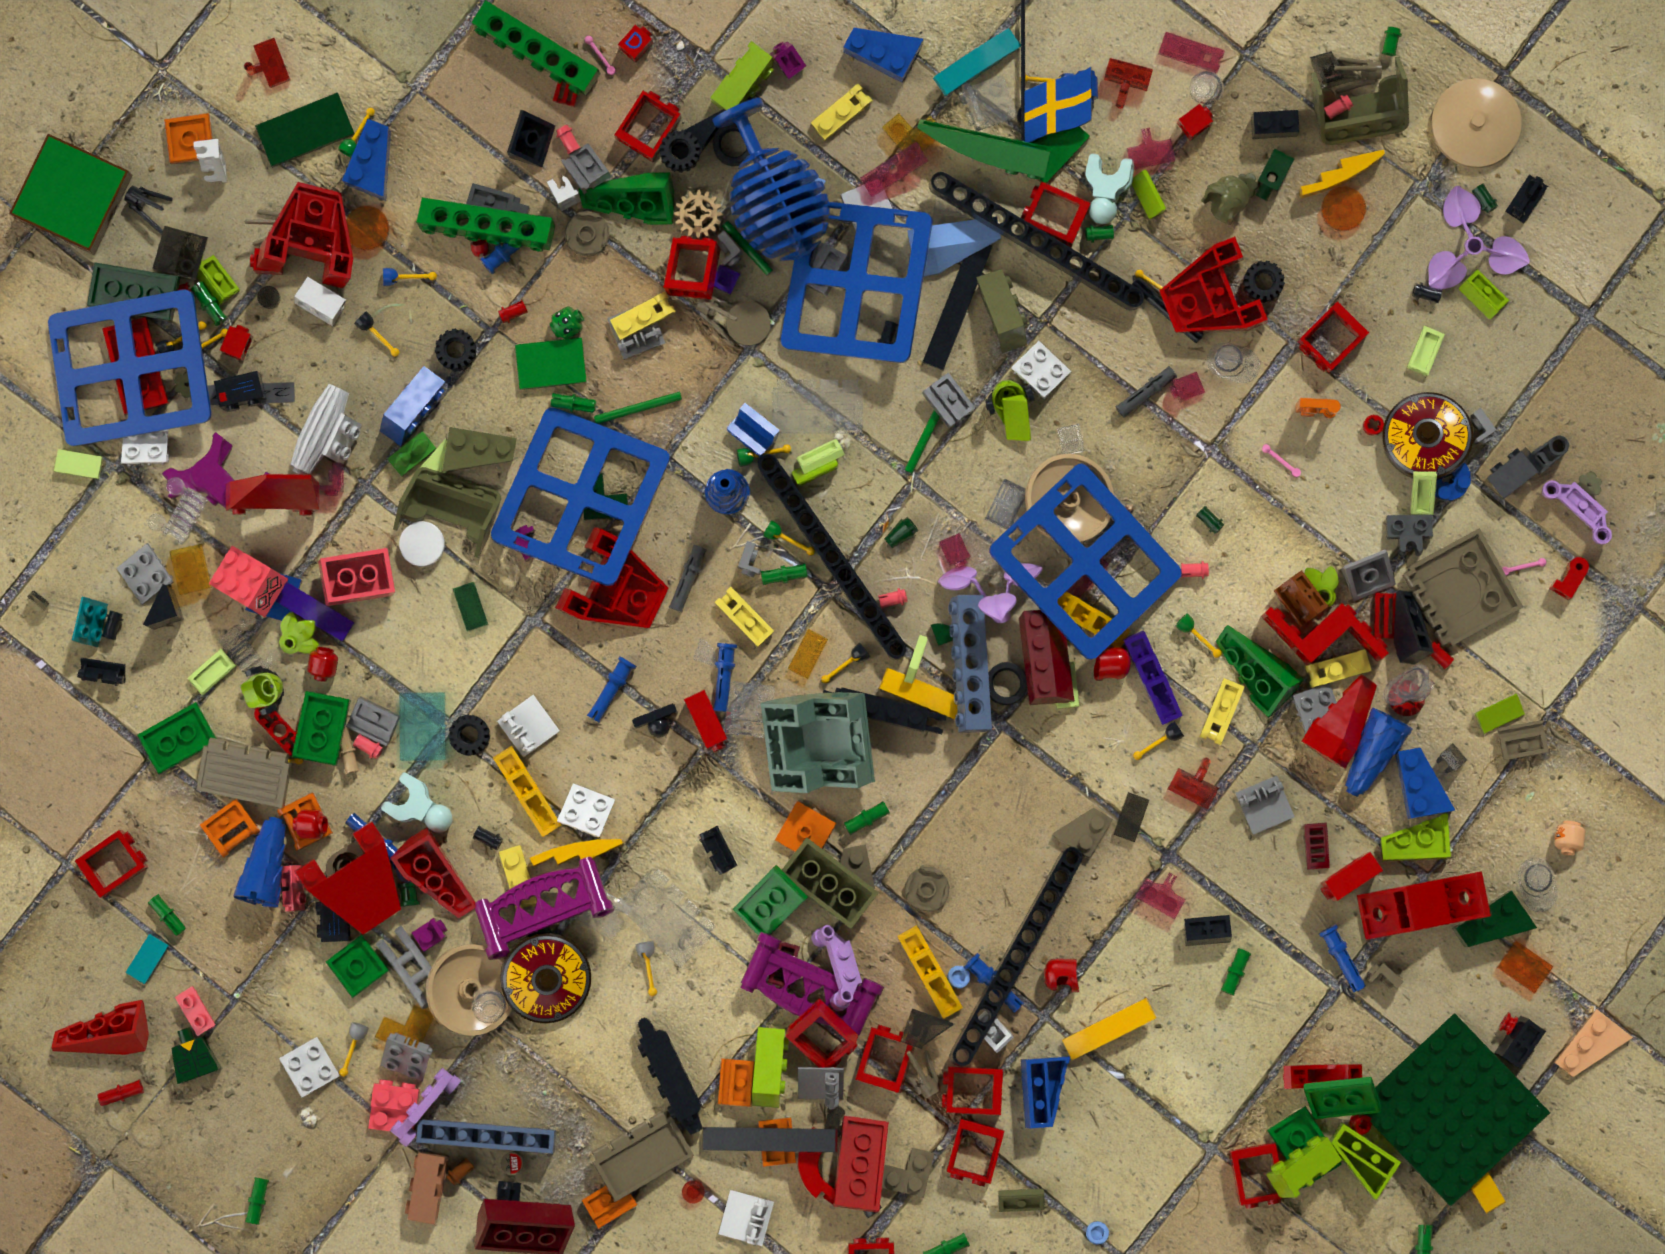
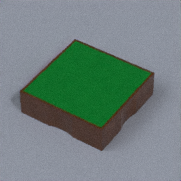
M47 134L9 214L16 220L42 232L51 233L66 243L95 255L108 228L110 217L119 205L133 175L120 166Z

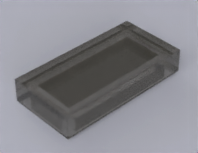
M1130 792L1127 793L1113 834L1114 836L1135 842L1149 799Z

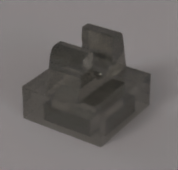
M1452 743L1440 754L1436 762L1439 764L1441 761H1446L1449 766L1444 772L1449 773L1459 769L1467 759Z

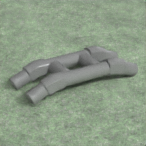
M399 926L394 932L409 950L408 952L397 958L383 939L378 941L376 946L397 972L420 1007L426 1009L428 1007L427 999L416 984L428 977L432 967L402 926ZM412 959H415L422 969L411 977L403 966Z

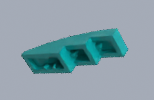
M1008 28L934 76L933 79L943 94L947 96L979 77L983 72L998 64L1003 58L1019 50L1021 44Z

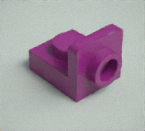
M789 42L778 43L773 47V52L769 54L788 79L806 67L794 46Z
M524 525L515 530V532L529 536L535 533L533 526L528 528L527 525ZM520 538L516 540L517 545L525 548L528 547V541ZM521 553L526 562L533 559V557Z
M432 918L429 922L413 931L412 934L423 952L447 938L445 932L448 930L441 919L437 921L436 918Z

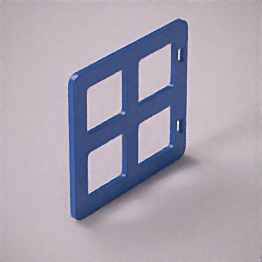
M828 202L822 208L829 207L841 209L840 216L829 215L827 219L855 222L857 224L850 269L845 272L811 268L810 259L812 252L805 257L794 260L781 344L789 350L905 363L911 355L933 224L932 217L925 212ZM895 215L906 216V224L895 223ZM877 225L914 229L908 272L905 278L867 273L874 228ZM812 241V242H810V243H808V244H805V245H803V246L807 247V246H809V245H811V244H814V241ZM807 284L828 285L846 289L837 337L802 334L799 332ZM865 291L903 295L897 338L894 344L856 339Z
M188 290L173 291L55 313L49 317L48 327L64 435L69 445H86L202 424L210 420L212 412L195 299L192 292ZM177 308L183 348L177 351L137 357L131 324L132 316ZM113 320L119 360L112 363L74 369L72 367L68 329L70 327ZM57 339H63L64 352L58 351ZM185 367L188 374L192 407L187 410L147 417L144 411L140 376ZM122 379L128 419L121 422L82 428L76 394L77 387ZM68 407L74 408L75 420L69 421Z
M554 407L548 408L542 416L491 530V538L499 545L600 584L612 586L620 576L670 460L669 453L662 448ZM557 428L594 442L580 477L575 484L537 470L552 434ZM613 449L650 464L632 505L620 503L593 491L609 452ZM530 487H535L568 501L550 543L541 542L511 529ZM587 508L624 523L605 565L567 551L583 511ZM517 538L529 542L527 548L514 543ZM582 563L594 567L592 573L579 568Z
M1078 464L1073 467L993 542L989 548L991 557L1074 647L1089 660L1097 658L1182 575L1179 565L1084 464ZM1067 482L1071 489L1062 495L1057 490ZM1078 486H1083L1114 520V524L1089 548L1084 547L1054 514V509ZM1037 525H1040L1072 560V564L1046 588L1042 587L1011 553L1012 548ZM1018 528L1022 535L1013 541L1008 536ZM1126 535L1135 542L1160 570L1159 575L1134 598L1130 597L1100 564V559ZM1083 575H1086L1118 609L1117 615L1092 638L1084 633L1057 602L1058 598Z

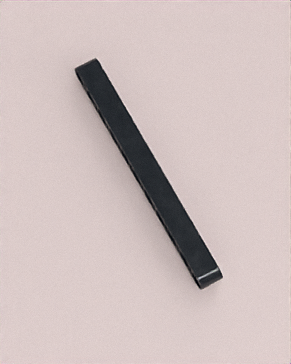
M937 172L930 179L929 189L934 195L1129 311L1135 310L1143 303L1144 294L1139 288L947 173ZM942 179L945 182V188H937L934 180ZM954 191H962L965 198L957 200L954 197ZM973 203H982L984 210L982 212L975 211ZM994 213L1000 214L1003 217V222L995 223L992 215ZM1019 225L1022 228V234H1014L1011 227ZM1031 237H1039L1042 243L1041 246H1034L1031 243ZM1057 248L1061 253L1060 258L1052 257L1050 249ZM1071 259L1079 262L1080 268L1078 270L1070 267L1069 262ZM1090 271L1098 273V281H1092L1089 278ZM1113 282L1117 284L1118 292L1113 293L1109 291L1108 283ZM1128 294H1134L1137 297V304H1130L1128 302Z
M771 454L762 455L758 461V468L762 476L814 548L888 657L892 660L902 659L906 654V645L777 458ZM765 460H772L775 466L772 470L766 471L762 468V463ZM778 478H784L787 481V486L784 489L775 487V481ZM792 496L800 499V504L795 508L787 504L788 499ZM803 515H810L813 518L812 524L809 526L802 525L800 522ZM815 534H824L826 537L823 544H816L813 541ZM828 552H836L839 556L838 560L834 563L828 562L826 560ZM842 570H848L852 575L851 579L841 581L838 577L839 573ZM856 588L864 591V597L860 600H855L851 596L852 591ZM867 607H874L877 610V615L874 618H867L864 611ZM881 625L888 626L890 629L889 635L886 637L879 636L877 633L878 627ZM893 644H900L903 651L900 655L895 656L890 652V647Z
M1069 847L1059 854L950 1051V1061L954 1065L966 1066L972 1061L1082 862V853L1078 848ZM1067 852H1072L1075 855L1076 860L1074 864L1066 861L1065 856ZM1058 871L1062 872L1065 876L1062 884L1055 880V873ZM1046 891L1054 895L1052 903H1047L1044 900V893ZM1035 911L1042 913L1043 920L1041 923L1034 921L1033 913ZM1025 930L1032 934L1030 943H1026L1022 939V933ZM1014 950L1019 951L1021 954V960L1018 963L1011 959V953ZM1002 970L1010 973V980L1007 983L1000 979ZM991 990H996L999 993V1000L996 1003L989 999ZM980 1010H985L988 1013V1020L986 1022H981L978 1019ZM971 1029L977 1033V1040L975 1042H970L967 1039V1032ZM959 1049L964 1050L966 1053V1060L964 1062H959L956 1059V1052Z

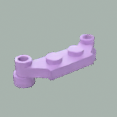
M1551 480L1543 485V496L1547 499H1559L1592 529V538L1595 543L1604 545L1611 540L1612 532L1607 527L1605 518L1608 511L1576 482L1566 485ZM1548 487L1553 489V494L1547 492ZM1598 533L1603 534V540H1600L1598 538Z
M825 925L812 933L811 939L815 946L827 947L839 989L830 998V1005L836 1011H843L853 1000L854 992L857 986L862 983L850 940L845 941L835 933L832 926Z
M441 1068L434 1076V1079L437 1080L433 1086L428 1085L421 1093L422 1100L418 1104L414 1102L406 1111L408 1114L407 1118L402 1123L398 1120L390 1129L405 1147L417 1135V1132L412 1127L441 1092L445 1090L448 1094H451L461 1082L457 1076H452L444 1068Z

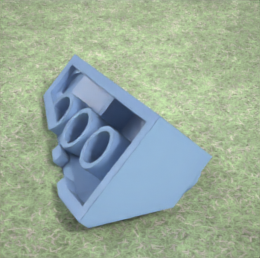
M997 216L992 217L993 221L998 223ZM976 219L932 225L924 277L942 273L952 265L963 261V259L1000 240V234ZM914 229L907 230L910 248H912Z

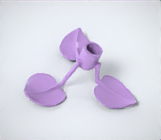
M1455 186L1447 195L1443 206V215L1446 222L1452 227L1463 224L1468 235V239L1464 243L1465 251L1457 258L1449 251L1438 252L1432 257L1428 267V284L1432 288L1446 289L1459 284L1467 272L1466 266L1459 261L1468 254L1476 255L1482 250L1491 253L1488 260L1489 265L1499 274L1513 273L1530 262L1523 246L1511 237L1502 236L1496 238L1493 242V249L1485 247L1479 237H1473L1467 223L1477 220L1481 212V206L1473 194L1462 189L1460 186Z
M1021 563L1034 578L1043 570L1041 566L1036 564ZM961 566L953 568L943 574L938 580V584H941L942 587L948 590H960L969 586L970 583L975 584L980 594L984 597L978 603L979 609L984 614L993 618L995 623H1004L1011 618L1010 610L1015 606L1017 600L1014 595L1010 594V588L1012 584L1018 585L1006 572L1004 573V579L1008 581L1006 593L995 594L994 596H987L978 581L974 578L977 575V571L971 567Z

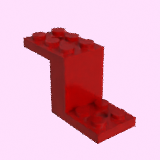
M1341 603L1303 639L1299 637L1301 632L1293 624L1289 626L1284 621L1286 616L1278 608L1274 610L1270 607L1261 616L1306 665L1312 663L1346 630L1377 662L1389 653L1386 650L1388 648L1386 643L1379 637L1376 639L1370 633L1372 631L1371 627L1365 621L1360 622L1355 617L1357 613L1349 604L1345 606Z
M1482 871L1357 895L1365 940L1491 916ZM1465 892L1468 894L1469 897L1468 902H1466L1465 900ZM1379 909L1382 912V919L1379 917L1378 914Z

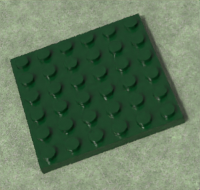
M1454 1013L1375 1087L1381 1104V1112L1363 1115H1368L1371 1118L1370 1122L1440 1197L1452 1207L1550 1114V1111Z

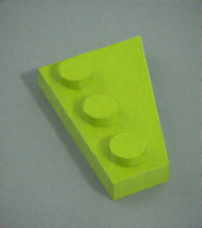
M1448 813L1382 837L1380 839L1382 862L1450 859Z

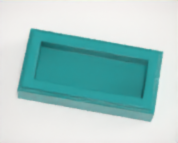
M149 934L125 973L146 984L170 945Z

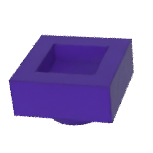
M720 264L716 272L714 287L731 295L740 274Z

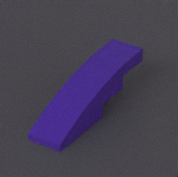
M286 582L275 600L305 620H314L315 626L342 642L354 624L353 621Z
M1140 631L1123 639L1161 724L1164 725L1183 716L1145 631Z

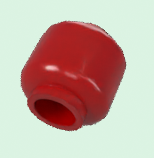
M317 647L309 655L308 673L314 676V680L326 682L327 678H332L336 675L338 656L334 653L333 649Z
M301 810L297 817L293 819V829L301 839H320L328 830V819L320 810Z

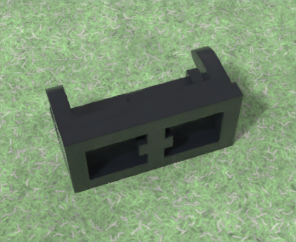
M1230 915L1184 919L1185 946L1231 942Z
M1520 1016L1512 1032L1504 1038L1495 1053L1520 1069L1546 1031L1530 1019Z

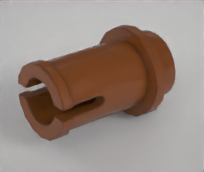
M465 1157L452 1171H447L446 1177L454 1186L460 1185V1181L475 1167Z

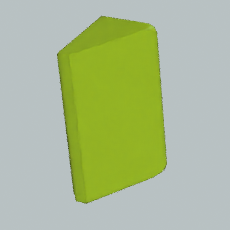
M1147 170L1141 171L1133 177L1131 185L1148 218L1153 219L1163 214L1166 207Z
M214 255L198 263L193 269V274L199 282H203L211 296L218 300V306L240 291Z
M1478 269L1459 287V290L1488 319H1492L1510 301Z
M1024 394L1002 398L1006 439L1031 441L1028 403Z
M835 459L806 474L803 473L800 467L793 470L792 475L797 486L800 487L838 469V463Z
M1517 693L1474 713L1484 734L1525 715Z

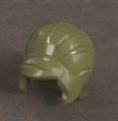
M1228 175L1220 178L1216 183L1208 185L1201 202L1205 204L1211 201L1213 216L1217 220L1231 225L1233 218L1247 206L1250 191L1242 179Z

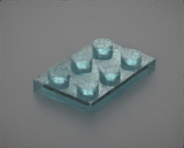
M445 692L399 693L401 715L400 761L446 760Z

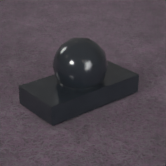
M672 703L636 717L632 722L636 729L648 724L650 734L660 738L667 735L670 730V723L665 717L676 714L678 711L675 704Z

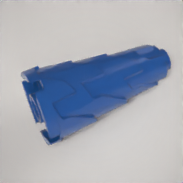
M725 469L714 473L708 479L705 486V497L709 506L715 512L730 515L741 511L747 504L750 497V488L742 474L735 470Z
M1372 708L1369 713L1370 715L1361 733L1362 738L1354 754L1355 758L1345 786L1348 787L1346 791L1356 797L1359 794L1364 795L1372 786L1380 772L1385 770L1392 757L1398 753L1413 728L1402 721L1396 720L1389 714L1376 708Z
M269 817V820H264L260 833L255 839L250 858L247 857L243 873L238 879L233 895L234 898L253 905L258 903L262 904L263 907H278L283 866L281 865L285 848V825L282 824V819Z

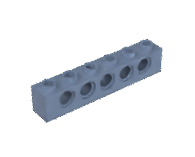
M957 595L950 599L948 611L952 617V624L950 625V636L953 637L951 657L955 665L952 674L953 681L956 682L954 702L957 704L955 723L959 733L986 732L992 729L985 614L978 606L980 600L984 598L983 595ZM963 614L969 617V624L963 621ZM965 636L971 641L970 647L964 642ZM966 659L972 662V669L966 666ZM968 681L974 686L973 692L967 687ZM969 703L975 707L974 714L969 711Z
M419 1119L416 1143L553 1154L555 1153L556 1130Z

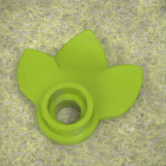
M1330 566L1322 573L1314 568H1306L1304 574L1320 595L1323 592L1329 594V599L1325 602L1329 607L1332 606L1336 600L1335 589L1339 584L1336 570Z
M293 612L288 613L283 618L280 625L283 635L280 637L279 645L285 653L294 654L299 651L308 654L316 650L319 644L311 638L315 631L314 620L298 622ZM288 639L292 640V647L287 645Z

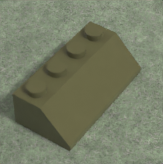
M808 838L803 841L782 869L807 896L850 929L853 928L879 893Z

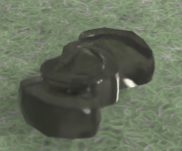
M839 1105L833 1110L827 1108V1122L823 1128L837 1129V1138L841 1136L838 1128L841 1124L840 1119L846 1114V1111Z

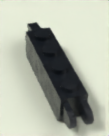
M843 687L841 689L836 688L835 692L863 693ZM823 690V693H834V692H830V691ZM864 693L867 719L919 732L928 731L942 735L943 729L926 725L927 718L946 721L947 716L930 712V709Z
M641 1018L637 1025L643 1038L639 1039L641 1044L637 1045L642 1057L647 1056L650 1065L647 1067L652 1078L657 1077L660 1085L657 1088L662 1098L667 1097L670 1103L667 1109L672 1119L677 1118L678 1122L681 1121L690 1135L695 1134L703 1129L698 1114L702 1104L667 1032L661 1029L656 1031L650 1019Z

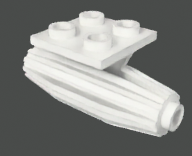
M328 384L318 398L297 439L290 464L294 467L293 472L300 475H306V473L311 475L323 456L341 465L349 458L354 440L360 435L362 424L343 414L349 396L348 392Z

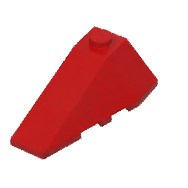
M1361 674L1343 692V697L1336 704L1332 703L1327 707L1329 711L1322 718L1317 717L1313 721L1301 742L1327 761L1346 769L1358 748L1377 685Z
M427 827L410 837L390 857L405 879L411 881L425 894L427 893L457 918H461L475 909V900Z
M143 1000L114 1006V1011L103 1015L100 1012L95 1014V1019L83 1023L79 1021L55 1031L51 1047L52 1051L116 1055L146 1051L149 1031Z

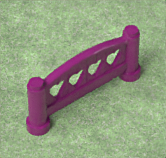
M592 857L581 859L578 868L553 871L528 879L511 888L491 903L488 899L477 901L475 903V911L487 944L485 951L488 959L496 960L505 957L510 952L507 944L509 942L590 910L593 918H601L611 914L614 911L611 900L607 899L596 863L592 860ZM577 879L579 885L576 897L573 899L562 891V885ZM552 888H557L558 894L553 908L541 899V894L544 891L550 892ZM536 896L537 903L534 915L531 916L520 907V903L522 900H529L530 897ZM514 904L517 909L513 924L511 925L500 916L499 912L502 908L508 909L510 905Z
M760 932L757 938L759 943L742 978L740 988L753 993L754 989H757L778 1006L794 1015L800 1016L814 1004L808 1002V995L823 986L825 1004L828 1006L830 998L839 990L835 975L779 950L778 947L781 940ZM782 967L784 986L778 989L774 984H767V976ZM803 976L805 995L802 998H798L795 993L789 994L787 986ZM863 978L861 985L857 986L853 1000L846 1008V1014L839 1016L858 1035H860L877 996L881 995L884 986L867 978ZM821 1016L815 1021L816 1023L830 1025Z

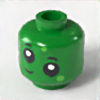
M567 306L552 315L550 327L556 337L569 339L582 331L584 317L579 309L574 310L572 307Z

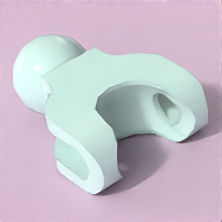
M1093 153L1089 155L1085 175L1093 187L1092 196L1095 199L1089 206V215L1094 222L1107 224L1115 218L1117 213L1115 203H1117L1119 195L1132 184L1134 173L1133 159H1123L1119 170L1115 174L1106 175L1102 173V160L1100 156Z
M402 772L399 780L409 789L410 796L408 801L399 806L390 802H384L381 809L402 823L419 820L425 823L426 827L432 832L442 833L446 831L453 821L450 809L442 804H436L430 799L429 790L425 783Z

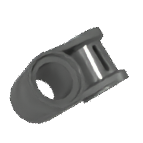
M1564 436L1553 437L1531 453L1543 467L1538 472V475L1547 470L1568 451L1569 442ZM1554 441L1562 442L1564 446L1562 452L1553 450L1552 444Z

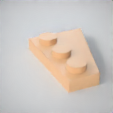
M1595 1009L1554 1063L1574 1077L1633 1037L1598 1009Z

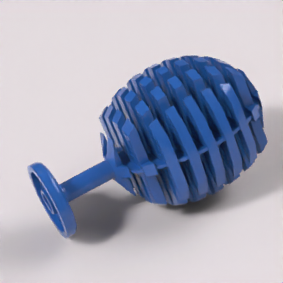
M761 98L751 99L720 113L712 119L714 126L717 128L732 124L737 125L750 154L739 165L738 169L754 163L739 170L733 176L731 187L736 188L730 192V202L736 203L731 206V213L733 216L740 215L734 222L737 228L746 227L740 234L745 240L753 239L749 245L755 250L766 248L762 255L774 259L795 250V252L782 257L780 261L798 260L809 255L821 243V240L807 247L803 245L821 238L827 231L829 223L823 221L829 217L830 208L822 207L829 202L827 193L819 194L825 189L823 182L815 181L819 177L815 170L805 171L810 166L806 160H794L798 157L797 154L785 150L766 159L767 156L779 152L778 149L780 148H761L748 117L760 111L764 103Z

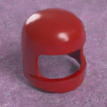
M1107 647L1095 660L1094 680L1103 681L1106 678L1124 679L1128 675L1131 665L1128 652L1120 647Z
M1056 958L1049 960L1044 968L1046 987L1052 991H1057V986L1069 985L1071 993H1079L1076 972L1077 959Z

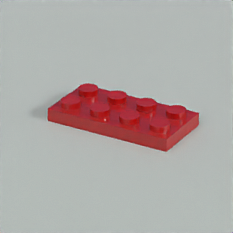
M143 317L132 320L136 356L155 355L156 351L147 318ZM115 325L102 328L111 363L119 360ZM161 371L141 375L140 385L144 410L169 404ZM116 379L124 415H128L123 380Z
M843 1116L833 1207L875 1213L880 1211L889 1122Z

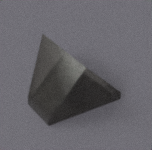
M1332 51L1310 57L1321 89L1362 79L1354 71H1335V66L1346 65L1338 61Z
M912 1008L900 1042L922 1049L925 1044L949 1029L954 1023Z

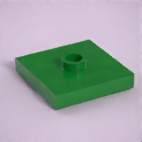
M363 934L326 961V964L352 998L389 971Z

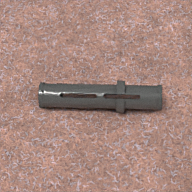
M1168 366L1154 378L1150 377L1148 379L1149 382L1123 402L1116 405V409L1125 418L1155 393L1163 391V387L1177 378L1176 373Z
M693 545L688 561L683 565L684 571L669 608L683 612L696 575L701 571L700 565L707 549Z

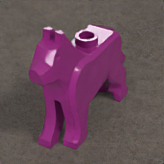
M215 432L212 436L210 450L194 466L184 471H177L174 468L165 470L162 475L167 479V488L171 491L168 497L174 499L191 493H207L206 499L215 506L219 503L226 508L225 484L235 480L222 465L231 452L233 445Z

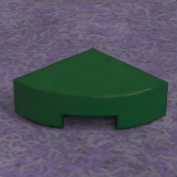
M941 623L930 625L938 646L953 641V637L950 636V626Z

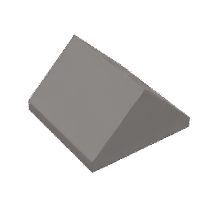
M1386 549L1341 568L1354 601L1396 585Z

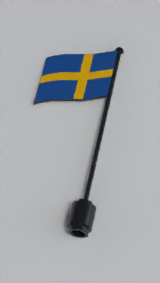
M1021 0V141L1033 142L1046 135L1075 129L1092 120V67L1075 75L1044 82L1025 91V0Z

